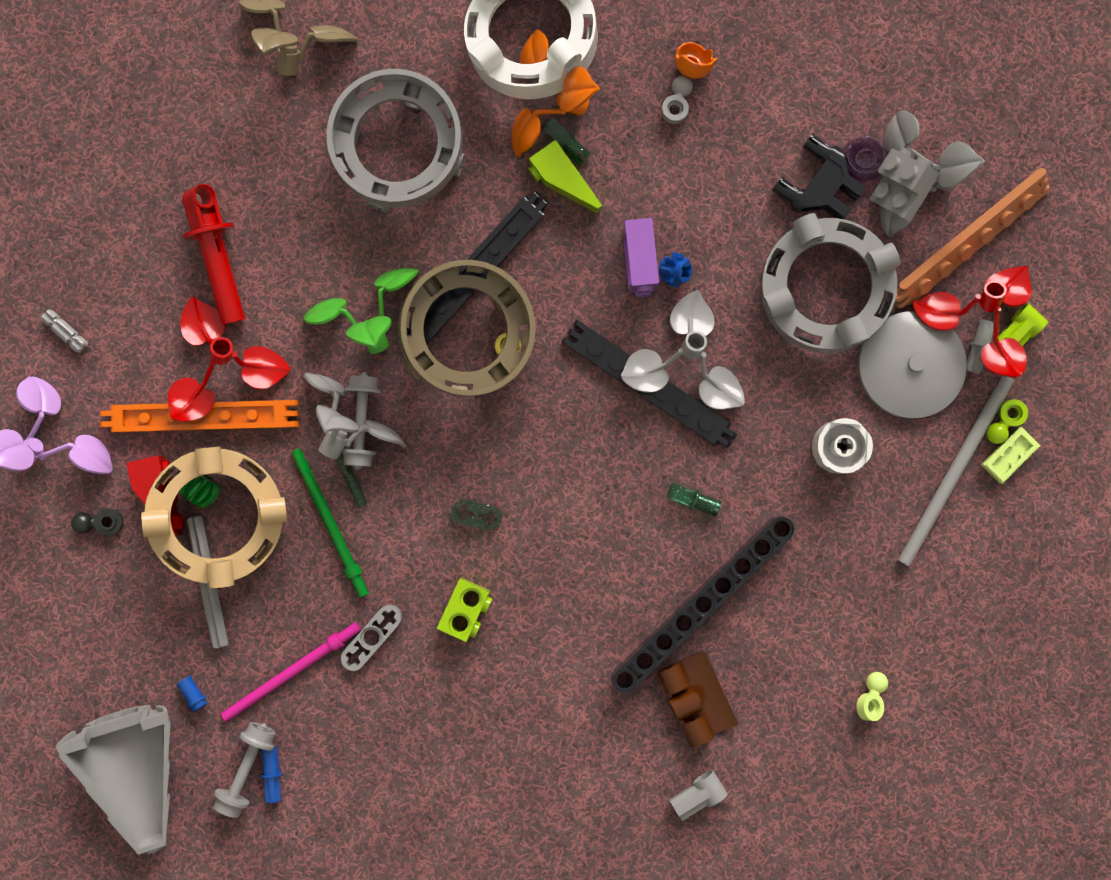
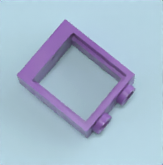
M652 218L625 220L622 233L629 294L635 293V297L651 296V292L656 291L659 285Z

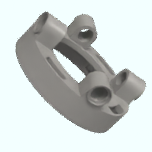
M384 69L364 75L342 92L329 116L327 147L331 161L346 185L357 195L367 201L366 205L375 210L381 208L380 211L389 213L391 207H407L419 204L440 192L453 176L459 177L462 169H460V166L463 167L466 155L462 152L463 136L457 111L445 91L424 75L404 69ZM382 82L383 89L372 92L359 100L357 93L361 90L364 92L376 86L375 83ZM390 101H400L407 107L424 110L434 122L438 135L437 151L428 168L415 178L401 182L385 181L369 173L359 161L355 148L361 132V120L374 107ZM442 103H444L442 107L448 119L453 117L454 127L450 129L442 111L438 107ZM344 154L349 168L356 177L350 179L345 172L348 170L342 158L338 156Z
M816 213L805 215L793 222V229L776 243L766 261L761 280V298L765 313L773 327L782 337L802 349L817 353H837L852 349L869 340L883 325L893 308L897 293L896 268L901 265L899 254L893 243L884 245L870 230L855 222L839 218L818 219ZM820 244H838L853 250L863 259L871 277V293L864 309L857 316L836 325L819 324L800 314L795 308L794 300L787 288L788 273L795 259L805 250ZM780 251L785 252L778 264L775 277L769 275L768 273L774 271L778 258H775ZM884 292H887V299L883 301L882 307L878 313L880 315V318L876 317L874 315L882 302ZM798 328L809 335L821 337L822 340L819 345H813L814 340L802 335H799L798 338L793 335L795 329Z

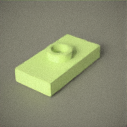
M1018 427L981 466L999 484H1003L1040 445L1022 427Z

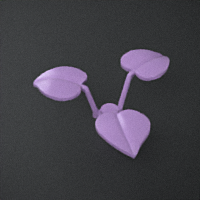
M29 376L18 385L16 397L19 404L29 412L38 413V418L24 441L22 436L14 430H0V468L11 471H25L38 458L44 460L50 455L65 449H71L68 457L78 468L101 475L112 473L113 467L107 448L102 441L90 435H80L75 439L74 444L67 443L43 452V443L39 439L34 438L44 418V413L53 416L59 412L61 408L60 396L49 383L37 377Z

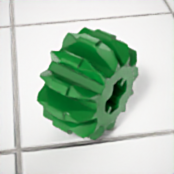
M205 474L186 483L180 489L179 494L192 502L193 505L196 504L198 507L207 508L218 498L217 495L221 492V489L214 478Z

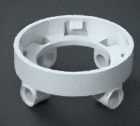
M472 0L464 23L465 43L476 72L494 90L519 99L545 98L563 90L564 80L574 67L580 66L587 70L590 66L598 42L596 17L591 0H559L566 7L571 17L568 40L563 37L557 39L547 51L548 59L534 64H520L504 58L500 48L489 37V26L492 16L497 8L506 0ZM583 17H588L591 23V28L587 27L586 39H582L584 34ZM512 77L524 79L539 77V83L516 84L512 83Z

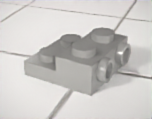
M901 146L899 151L893 148L890 150L877 171L883 175V178L870 197V200L911 222L940 174L931 169L932 162L922 156H918L916 160L913 159L915 154Z

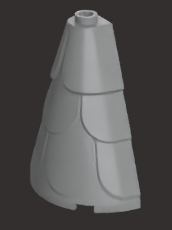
M143 705L100 717L85 724V728L79 734H76V731L70 732L56 745L61 760L86 788L85 791L107 814V820L137 854L145 852L148 854L155 853L166 846L170 805L168 782L171 721L167 708L162 705L156 706V710H152L150 705Z

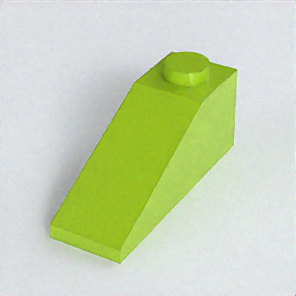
M556 140L529 158L531 167L528 170L536 182L541 180L546 187L595 213H599L602 210V204Z

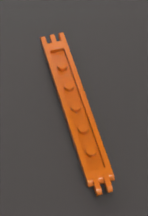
M299 400L214 402L213 408L206 416L191 422L173 420L170 417L168 403L110 405V411H100V417H111V421L100 422V427H111V432L299 427L298 421L288 422V417L299 416V411H288V406H299Z

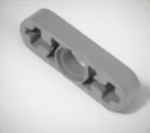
M389 604L382 607L343 651L341 662L347 670L356 671L365 665L402 621L401 610L397 606ZM393 610L396 613L394 615L396 622L390 621L387 623L384 629L388 630V632L384 634V631L373 623L377 620L378 624H381L385 619L384 611L389 613ZM368 630L378 632L379 642L376 645L366 643L364 636ZM359 641L361 646L369 650L370 653L367 655L364 650L358 657L360 663L354 662L350 664L348 662L350 659L348 652L355 653L360 648V646L356 645V642Z

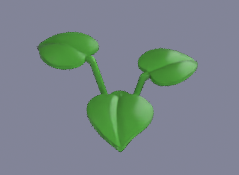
M399 268L385 272L376 279L374 285L376 288H380L378 290L379 316L357 323L344 308L347 305L345 299L331 298L313 306L305 314L302 321L315 325L324 324L342 314L353 325L346 331L348 339L367 346L369 353L382 352L389 346L385 333L392 324L391 319L384 316L383 295L386 291H395L405 286L420 271L412 268Z

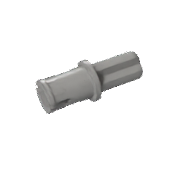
M979 320L974 341L969 344L971 351L966 369L970 373L979 374L982 370L983 364L980 355L982 348L986 344L991 343L994 322Z

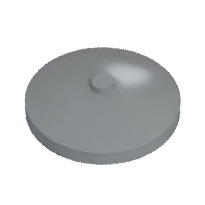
M915 311L902 312L888 317L869 340L862 343L858 355V375L866 395L881 410L900 418H923L940 412L957 397L966 377V354L956 332L953 329L938 331L928 327L918 318Z

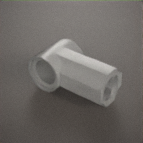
M709 770L693 781V785L669 800L683 821L706 806L712 807L727 797L728 793L714 770Z

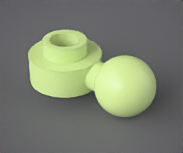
M873 672L866 680L869 693L862 694L858 698L856 706L858 715L866 721H877L882 717L884 702L879 695L888 687L887 677L883 673Z

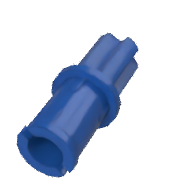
M274 747L273 750L261 749L263 773L260 774V777L263 778L265 802L276 803L281 801L280 776L282 775V771H279L278 747Z

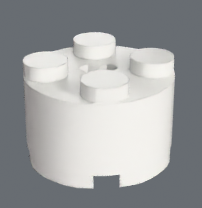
M847 418L824 424L818 429L812 441V452L817 464L824 470L835 474L857 471L870 459L873 449L872 438L869 432L858 421ZM842 441V444L847 446L846 450L841 451V449L837 448V443Z

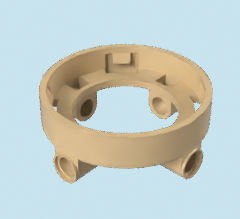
M221 447L195 449V451L185 454L169 464L153 483L146 500L145 511L141 512L144 538L148 537L153 551L163 564L186 579L208 583L209 588L235 585L234 580L248 575L262 565L278 542L283 522H287L285 499L280 497L276 484L266 470L251 458L232 450L221 449ZM242 460L247 463L245 467L250 469L255 475L260 473L264 479L261 483L248 471L238 466ZM176 467L181 472L169 482L162 494L157 490L159 484L165 485L174 474L171 470ZM205 474H224L239 480L250 490L257 505L258 520L254 534L243 548L226 557L206 558L190 552L178 541L171 526V507L177 493L186 483ZM268 539L269 542L267 546L263 545L260 551L255 555L256 559L252 562H249L248 559H250L259 550L264 540ZM169 550L178 560L190 566L188 570L182 568L183 564L172 556L168 557L165 552Z

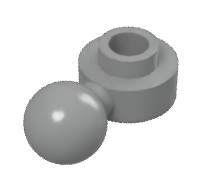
M685 76L676 77L672 82L674 95L667 97L663 102L661 115L670 124L683 122L688 114L689 105L684 97L688 96L693 89L690 78ZM676 108L679 113L677 115L671 114L670 109Z

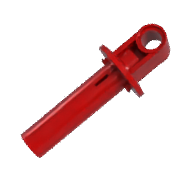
M199 184L186 191L182 196V204L185 208L191 230L182 236L184 240H198L222 325L231 324L246 319L223 240V235L226 234L225 231L234 228L233 223H223L214 189L207 184ZM196 194L201 197L202 204L198 202Z

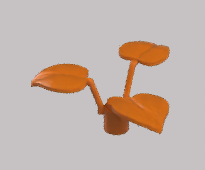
M535 30L534 34L526 41L520 54V64H534L547 59L549 46L547 38L542 31ZM577 66L567 74L563 83V90L558 93L556 103L560 107L559 109H536L532 113L531 109L524 108L517 115L511 130V144L517 157L520 158L537 140L540 133L539 115H565L566 113H572L582 116L587 111L589 99L600 88L592 80L585 68Z

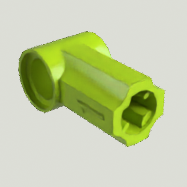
M1027 303L1011 318L1012 322L998 336V339L1001 341L1005 338H1013L1023 346L1029 339H1032L1048 324V320Z

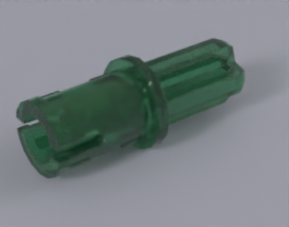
M555 118L550 119L543 127L544 131L554 141L558 142L560 147L578 166L584 160L577 152H580L586 159L591 155L574 138L575 134H570Z
M675 483L671 484L667 493L668 498L688 505L690 510L695 508L714 517L717 516V510H720L722 503L721 500L701 494L698 489L693 491Z

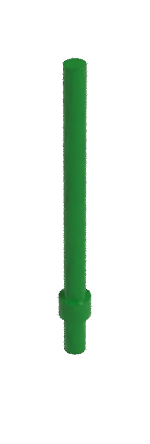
M301 448L292 451V457L344 564L345 569L343 571L347 579H351L359 598L369 594L360 575L362 574L361 568L358 563L355 564Z

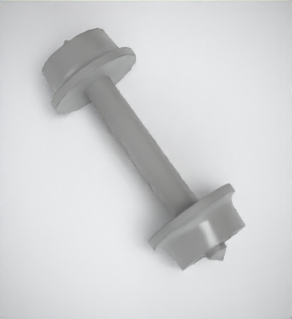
M363 372L360 376H350L349 385L344 390L345 392L357 393L355 423L358 427L365 425L368 394H381V390L378 389V378L370 377ZM362 432L354 439L353 449H343L341 452L343 454V465H351L356 471L361 469L362 466L371 467L373 456L377 455L376 451L364 450L365 432Z
M250 722L245 732H241L239 735L240 739L249 744V747L230 790L216 789L214 792L216 799L213 808L223 814V816L238 818L242 810L250 804L245 797L240 795L259 749L273 750L275 746L273 739L276 733L267 727L265 723Z

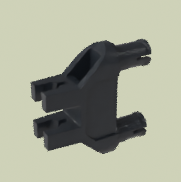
M812 133L802 148L822 160L821 164L823 165L806 189H798L781 176L772 191L790 202L791 209L795 212L824 210L834 218L843 219L851 208L834 196L837 190H841L856 201L866 187L849 175L842 149L837 145L829 146Z

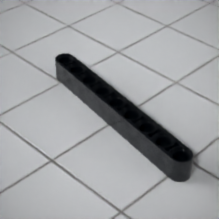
M781 516L770 519L615 668L612 673L614 687L622 693L634 690L793 536L795 530L793 522L787 517ZM779 521L784 522L787 528L782 536H778L774 532V526ZM759 540H764L767 544V550L762 555H758L754 549L756 542ZM743 558L747 561L748 568L744 573L739 574L735 570V563ZM724 577L728 580V588L724 592H718L715 588V583L719 578ZM705 596L709 599L708 608L703 611L697 610L695 605L697 599ZM682 615L690 618V624L686 629H678L676 627V620ZM662 634L669 635L671 639L669 646L666 648H659L656 644L657 638ZM647 653L651 656V662L648 666L641 667L637 664V657L640 654ZM622 672H627L632 676V680L628 685L623 686L617 682V677Z

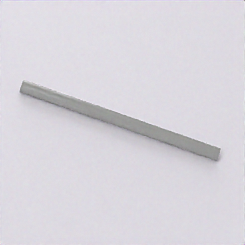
M1001 376L900 554L898 561L910 567L1015 381L1013 378Z

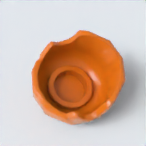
M693 42L680 45L674 55L677 69L683 76L690 79H701L707 76L717 58L713 59V50H705L701 45Z

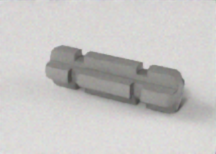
M49 309L41 316V321L51 327V330L65 343L70 344L69 346L75 352L81 353L88 346V342L82 336H78V333L54 311Z

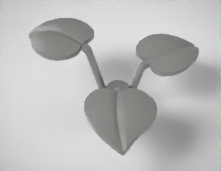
M905 110L898 111L889 122L883 139V145L887 153L892 148L899 151L902 146L915 154L914 157L922 156L910 146L918 138L920 130L918 120L912 113ZM961 141L953 142L943 151L940 157L941 166L933 163L931 167L940 175L930 191L936 192L937 188L946 192L953 191L958 184L970 177L985 162L984 159L968 144ZM881 206L882 228L886 235L892 238L895 233L904 229L910 222Z
M699 290L683 297L676 304L670 315L672 330L679 335L687 334L681 348L663 364L661 357L656 352L649 349L638 350L628 358L621 374L623 382L632 389L652 393L661 390L668 383L669 376L664 368H667L681 355L688 359L699 357L702 377L705 379L698 387V393L702 402L715 410L742 407L745 403L742 387L731 371L724 367L716 366L710 371L709 375L707 374L706 353L703 351L707 346L706 336L713 330L715 321L710 307L704 301Z
M304 373L303 377L312 386L321 391L331 393L333 397L332 408L323 405H317L316 407L318 420L323 432L326 434L318 448L320 453L331 459H338L344 446L350 447L352 441L362 432H369L374 437L399 444L403 449L406 448V444L401 437L385 424L373 420H365V425L358 427L354 421L340 415L336 411L339 395L346 396L347 392L344 391L345 388L339 382L327 376ZM347 432L353 433L349 438L346 437Z

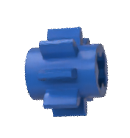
M672 252L671 257L665 256L659 265V274L662 276L661 281L677 288L680 282L686 283L692 275L690 259L685 258L684 254Z

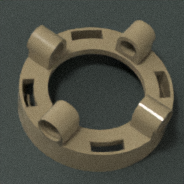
M457 260L430 270L412 284L413 288L406 296L400 311L398 337L405 358L402 364L416 382L421 379L431 388L448 395L472 397L492 391L496 392L519 374L531 355L536 327L531 303L522 287L513 277L502 269L486 262ZM467 266V271L482 273L483 270H486V279L473 275H459V268ZM458 288L475 289L488 295L492 304L504 316L506 322V340L499 356L487 367L472 372L452 370L441 364L429 351L424 338V320L431 304L443 293ZM409 308H414L410 327L411 336L407 335L406 328H409L411 313L408 310ZM519 324L528 325V329L523 331L522 345H526L524 352L516 351L520 335ZM445 381L463 385L472 384V389L468 390L467 386L457 385L449 387L445 385Z

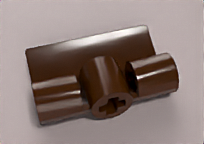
M704 651L679 660L657 672L668 695L670 708L677 721H680L691 747L703 745L710 741L714 734L738 725L736 717Z

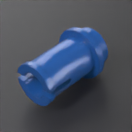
M188 676L176 684L189 704L187 706L188 709L196 712L208 704L206 701L207 696L202 695L192 676Z

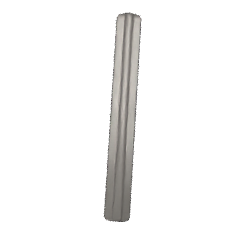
M201 516L188 518L186 523L192 552L201 557L211 558L203 518ZM199 582L212 647H225L228 645V639L217 588H209L208 583Z

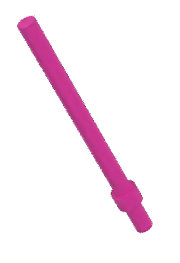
M354 622L340 633H333L321 646L221 713L222 718L228 722L332 650H339L345 646L347 640L361 631L360 626L357 622Z

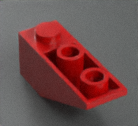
M158 455L126 463L132 490L144 504H146L149 491L159 474L171 464L169 460H166L165 456ZM170 478L165 485L159 484L157 490L162 494L171 481ZM178 493L174 498L170 513L171 526L175 536L182 535L181 529L184 528L183 516L177 512L175 503L179 500Z

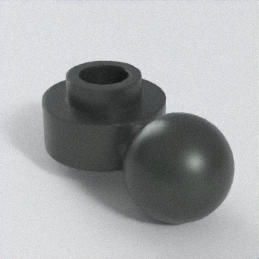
M109 508L99 511L95 517L81 512L72 518L71 526L79 534L88 533L92 528H96L100 534L110 536L117 534L122 529L123 517L117 510ZM106 517H110L113 521L110 527H106L103 523Z

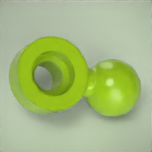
M1016 399L1003 402L998 410L1000 422L991 424L986 431L988 440L994 444L1005 442L1009 436L1008 428L1010 426H1019L1026 421L1028 417L1027 406L1022 401ZM1010 408L1016 411V415L1013 418L1008 416Z

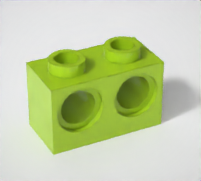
M461 577L437 629L467 642L469 636L475 638L481 623L477 622L480 612L486 613L492 601V598L488 597L490 590ZM475 591L479 595V603L476 605L467 604L465 601L466 592ZM456 616H464L467 619L468 627L466 629L459 630L455 628L453 620Z

